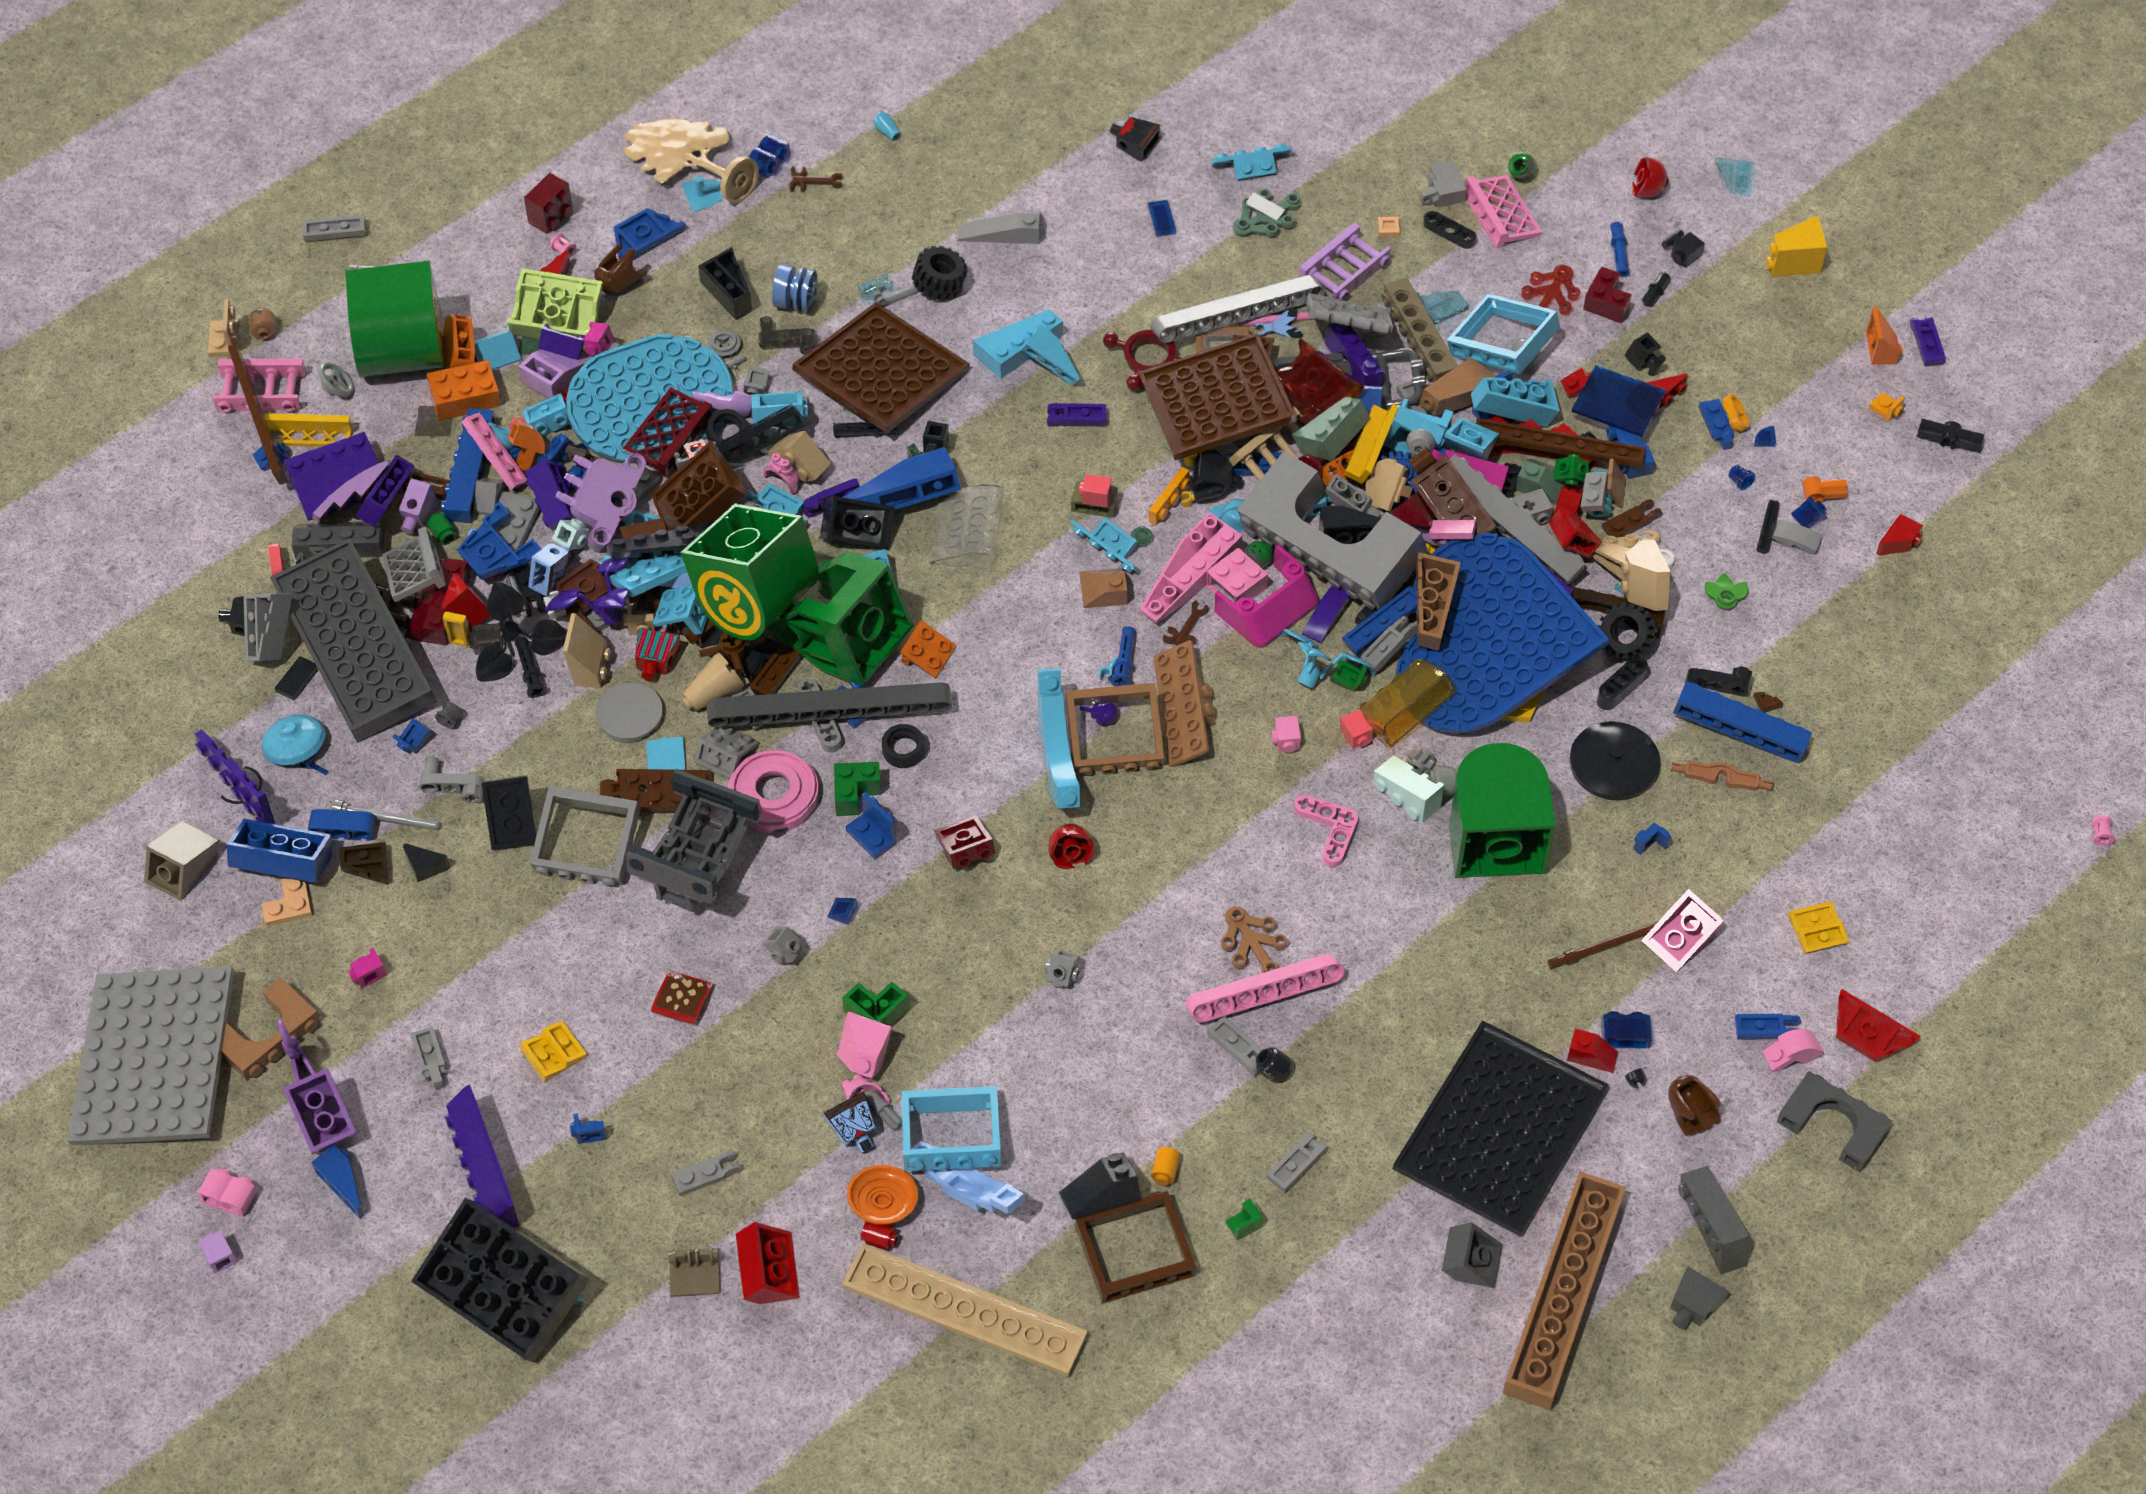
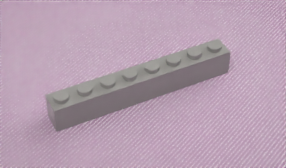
M1456 454L1450 458L1453 465L1498 526L1495 529L1503 537L1507 539L1512 538L1527 547L1543 566L1567 585H1570L1583 572L1585 563L1579 554H1573L1570 550L1563 548L1558 539L1551 535L1547 527L1540 526L1535 522L1534 517L1529 512L1522 511L1515 500L1512 498L1508 499L1503 495L1497 485L1490 484L1483 473L1471 468L1465 458H1460Z

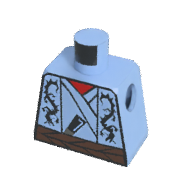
M549 543L536 553L531 561L528 587L547 597L549 592L556 587L555 583L561 580L567 572L568 558L571 556L570 549L566 546L559 547Z
M864 1091L823 1112L822 1117L845 1146L855 1141L861 1153L874 1147L868 1134L876 1129V1125Z

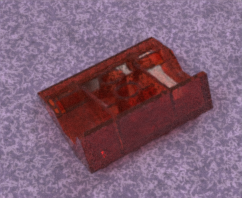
M1300 338L1298 341L1299 355L1291 366L1279 369L1276 374L1292 408L1295 407L1300 412L1297 418L1306 425L1345 396L1357 399L1364 386L1317 347Z

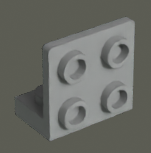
M716 727L699 738L693 762L730 779L733 772L739 766L741 757L756 748L758 741L752 739L747 734H741L733 730L732 727Z

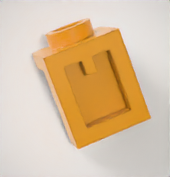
M1882 392L1870 403L1869 408L1890 421L1893 417L1898 418L1904 411L1905 407L1903 404L1905 398L1901 396L1894 400Z

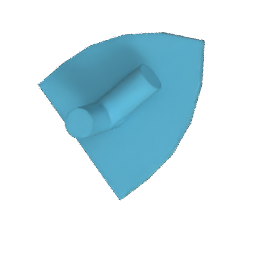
M696 176L693 181L681 183L692 212L712 207L723 199L720 190L721 181L703 179L701 176Z

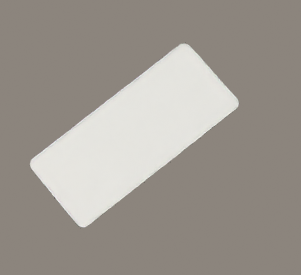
M1253 193L1246 202V204L1275 220H1278L1284 212L1283 208L1256 193Z

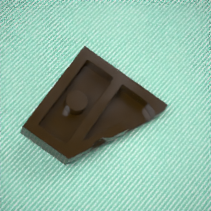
M386 842L340 847V867L342 872L389 884Z

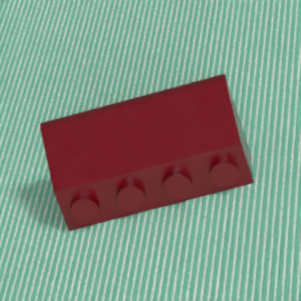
M450 558L440 561L446 585L438 589L434 583L420 590L418 604L413 611L404 639L409 638L414 641L447 646L448 639L443 622L444 612L440 608L454 573H457L468 584L471 575L467 561Z

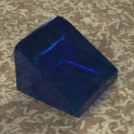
M836 898L827 918L849 925L857 909V899Z

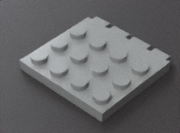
M1307 293L1306 304L1309 317L1323 321H1332V323L1346 326L1350 325L1360 329L1373 330L1383 334H1391L1393 324L1387 309Z

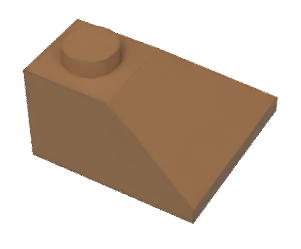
M1123 568L1079 571L1084 608L1127 605V584Z

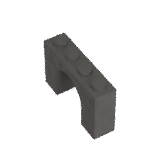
M1808 1071L1781 1109L1777 1123L1798 1134L1808 1118L1818 1110L1833 1109L1843 1113L1851 1121L1854 1134L1842 1150L1839 1160L1856 1171L1861 1172L1888 1133L1892 1120L1884 1113L1877 1112L1867 1106L1864 1101L1848 1095L1842 1088L1828 1083L1822 1076Z

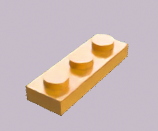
M1181 467L1149 509V523L1156 526L1160 520H1165L1169 508L1177 504L1182 491L1188 490L1191 483L1188 469Z

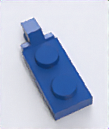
M1720 399L1699 402L1698 407L1711 438L1715 441L1719 440L1723 450L1731 449L1734 436L1733 429L1729 424Z

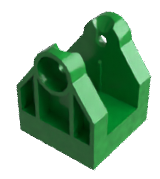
M847 551L832 560L825 559L818 565V592L830 600V602L824 604L805 598L790 607L770 626V629L782 643L800 652L801 656L823 673L863 686L910 632L914 624L889 564Z

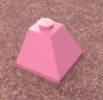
M848 1012L837 1056L850 1071L873 1078L882 1069L892 1027Z

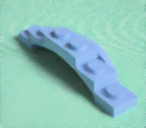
M920 1141L911 1149L939 1147ZM973 1168L923 1170L924 1177L941 1185L945 1195L976 1211L983 1207L992 1213L999 1209L1009 1215L1025 1202L1024 1193L1014 1189L1011 1184L997 1181Z

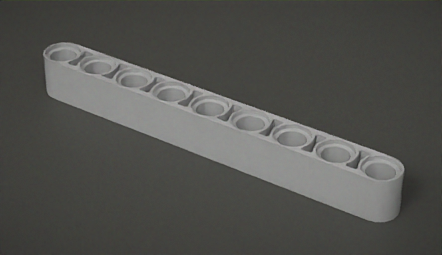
M1306 275L1161 315L1153 319L1150 327L1161 342L1168 343L1305 305L1307 293L1323 296L1325 289L1313 275Z

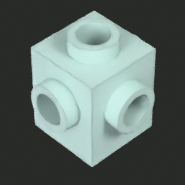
M572 518V520H560L552 540L559 543L560 546L568 547L570 551L582 549L587 543L590 529L583 526L584 523L575 518Z

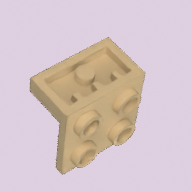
M224 299L223 320L210 321L209 357L230 356L228 346L235 344L237 348L239 346L238 337L236 336V332L240 330L239 321L235 320V307L231 306L229 299Z

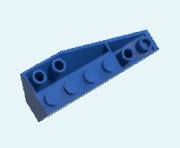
M942 447L900 461L843 497L894 506L896 510L961 490L954 464L946 448Z

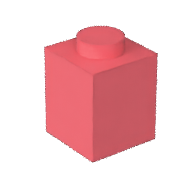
M1086 474L1084 482H1081L1079 486V494L1082 495L1083 504L1108 507L1113 491L1112 478Z
M1360 709L1340 718V730L1352 749L1358 746L1364 747L1372 741L1373 728Z

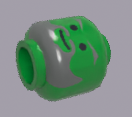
M1527 153L1513 155L1508 163L1510 174L1518 179L1530 178L1536 171L1535 158Z
M1256 540L1242 549L1262 569L1272 562V549L1267 543Z

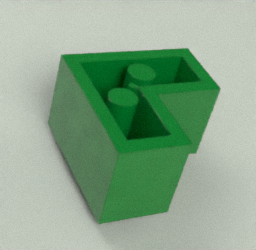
M879 761L834 763L836 816L859 815L858 796L865 792L869 796L881 795Z
M892 981L876 996L858 982L842 997L843 1011L846 1014L852 1012L888 1026H892L910 1009L909 995Z

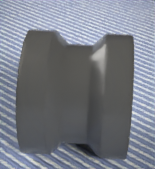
M445 701L442 706L443 709L436 713L435 719L439 724L453 729L456 725V720L461 719L463 716V711L455 703Z

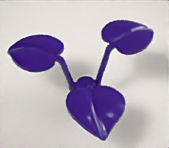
M609 558L599 565L598 572L605 573L608 589L607 595L591 603L580 593L579 589H569L556 595L548 603L545 613L567 608L578 599H582L595 611L596 615H601L605 625L616 623L621 619L617 608L624 609L629 591L626 587L612 590L609 575L611 572L623 568L630 558L614 560Z

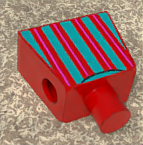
M643 628L638 629L635 661L637 669L642 671L641 677L643 679L652 681L655 673L665 675L669 672L681 650L680 635Z

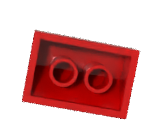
M753 1222L737 1232L736 1243L743 1300L757 1304H766L799 1299L791 1232L758 1222Z

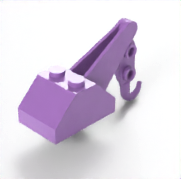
M278 1020L277 1025L283 1039L282 1045L292 1061L296 1080L295 1083L284 1087L283 1090L312 1155L358 1135L329 1069L326 1068L315 1073L305 1057L299 1041L295 1036L291 1037L283 1021ZM303 1060L310 1074L306 1078H303L301 1067L298 1063Z

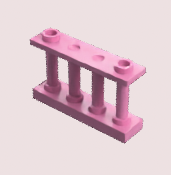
M219 359V372L221 378H225L223 394L213 395L216 411L250 410L244 394L231 395L233 379L238 378L232 359ZM244 359L253 385L255 378H267L265 394L257 395L262 410H284L286 412L301 410L298 395H294L296 379L298 377H305L306 374L303 359ZM288 377L286 395H273L276 378Z

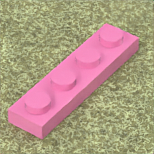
M476 413L466 417L462 424L509 489L514 490L527 483L526 476L482 415Z

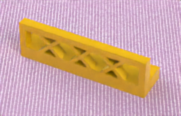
M1393 403L1388 411L1376 405L1372 406L1369 412L1370 420L1363 426L1343 475L1361 484L1364 483L1372 472L1399 407L1398 405Z
M265 413V420L270 434L272 432H281L284 436L275 441H281L286 446L322 447L336 442L333 437L338 434H346V438L352 436L353 426L348 415ZM296 433H302L305 436L300 440H293L291 438ZM318 433L326 436L320 441H315L312 438Z

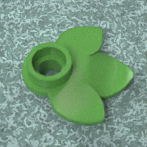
M1723 573L1716 583L1705 582L1704 589L1709 597L1715 599L1718 607L1732 609L1736 606L1738 600L1746 597L1748 584L1747 582H1740L1734 585L1729 576Z

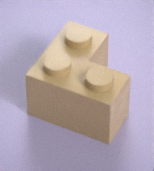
M806 431L785 436L768 451L771 457L777 453L781 458L789 460L796 470L798 478L804 482L816 480L831 464Z

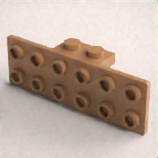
M1191 640L1154 656L1168 765L1170 767H1175L1208 753L1209 746L1206 726L1215 724V708L1211 700L1213 692L1208 684H1205L1198 678L1194 643Z

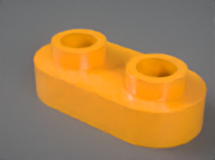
M1730 393L1723 399V408L1728 413L1731 427L1735 431L1743 432L1750 426L1742 402L1735 394Z

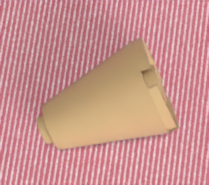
M719 652L711 658L682 693L684 695L682 701L689 710L693 708L697 711L706 707L707 701L710 699L723 698L744 688L745 685L734 669H731L728 665L729 663Z

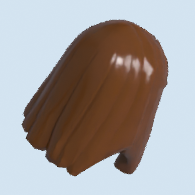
M619 243L595 269V280L603 282L602 292L609 294L620 292L647 275L646 270L641 271L633 267V257L635 254L633 248L629 249L618 261L616 254L623 249Z
M1683 1075L1671 1082L1668 1089L1669 1102L1676 1121L1685 1136H1695L1697 1133H1704L1706 1130L1712 1129L1713 1124L1720 1123V1100L1701 1080L1693 1075Z

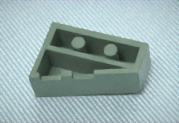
M1345 396L1292 434L1301 454L1333 461L1370 420V417L1361 399Z

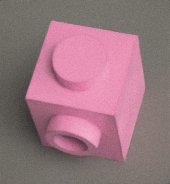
M1297 716L1275 718L1274 731H1271L1272 744H1277L1278 752L1291 753L1295 750H1300L1301 736Z

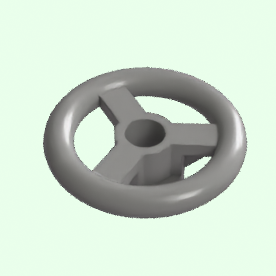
M330 362L322 363L319 366L318 374L322 381L321 386L325 392L341 397L352 395L354 384L345 370ZM325 369H332L333 374L331 376L325 375ZM340 375H341V376L343 377V379L346 381L347 386L342 382V379L340 378Z

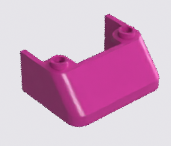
M1279 545L1275 546L1274 567L1283 574L1288 582L1264 601L1258 604L1252 598L1244 597L1233 603L1219 590L1215 593L1214 612L1253 646L1258 648L1268 646L1281 636L1284 629H1290L1318 605V595L1303 565Z

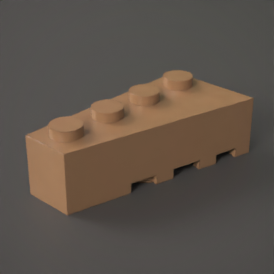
M1418 552L1416 561L1418 646L1439 650L1461 562Z

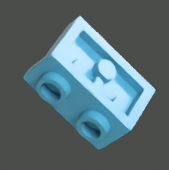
M561 393L522 410L526 423L532 425L542 437L570 424L566 403Z

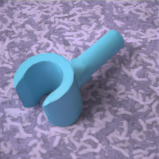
M1113 657L1108 667L1105 666L1099 670L1101 680L1103 675L1109 674L1107 680L1111 682L1113 665L1116 659H1118L1117 657Z

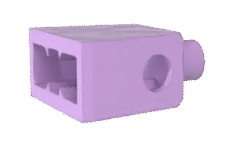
M410 479L399 508L404 521L401 527L404 533L413 534L416 527L422 528L426 526L430 516L434 513L439 502L431 484Z

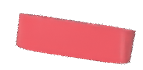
M280 543L268 545L272 576L284 570Z

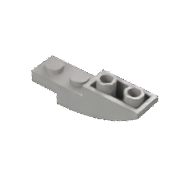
M1336 473L1325 489V492L1335 506H1345L1381 518L1385 514L1369 503L1371 497Z

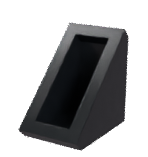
M406 843L403 845L406 859L417 882L447 871L450 867L447 855Z

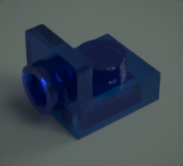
M1811 497L1791 513V516L1801 526L1810 528L1821 518L1824 521L1828 518L1825 514L1826 507L1819 500L1815 502Z

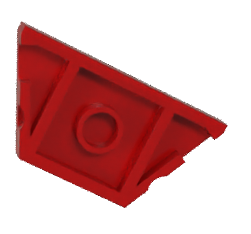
M1841 989L1838 997L1835 1038L1875 1062L1919 1042L1920 1035Z

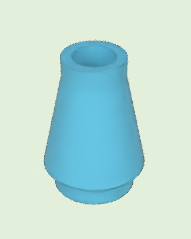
M881 112L876 115L873 123L877 130L885 134L892 141L901 136V132L898 130L890 114Z

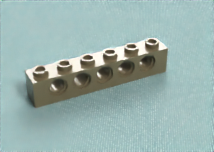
M1408 278L1384 284L1382 301L1384 305L1389 306L1392 319L1397 320L1400 333L1407 338L1408 347L1418 354L1419 359H1423L1426 379L1431 380L1433 383L1456 368L1458 365Z

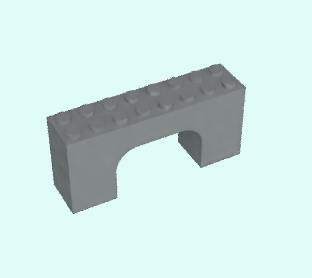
M1283 451L1237 509L1240 521L1245 527V532L1252 537H1259L1263 543H1267L1270 547L1281 546L1300 562L1304 568H1310L1317 577L1328 579L1329 583L1337 589L1340 587L1345 589L1351 598H1359L1369 609L1373 610L1376 608L1379 610L1394 597L1415 570L1418 552L1428 553L1422 533L1386 512L1362 541L1355 544H1343L1334 540L1304 521L1306 515L1325 493V488L1318 471Z

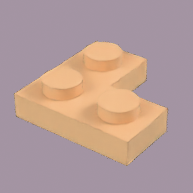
M293 878L281 879L284 898L261 903L266 926L312 916L305 881Z

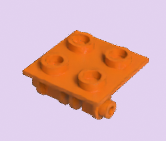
M920 620L899 653L902 654L901 661L903 664L915 663L936 678L956 647V644Z

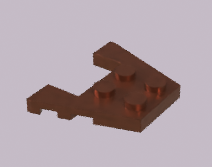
M590 559L555 583L558 592L579 589L580 593L591 603L607 595L608 589L605 573L598 572L600 563ZM611 584L612 590L617 589V587ZM647 591L634 597L628 595L626 599L632 604L646 594ZM578 599L574 604L565 608L569 621L571 614H577L593 628V625L583 616L591 607L582 599Z

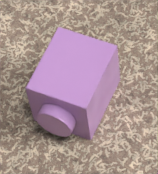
M221 1230L216 1233H210L198 1241L214 1274L237 1263Z

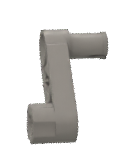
M427 756L425 758L424 773L421 774L419 785L421 791L426 793H462V800L467 803H479L482 801L483 791L481 782L485 781L483 777L475 774L437 773L440 762L439 758L435 756Z

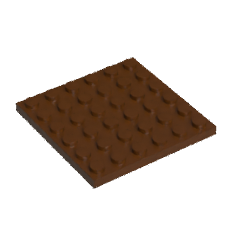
M875 302L794 362L792 370L885 433H888L970 370V363Z
M1258 333L1138 372L1175 461L1297 421L1296 414Z

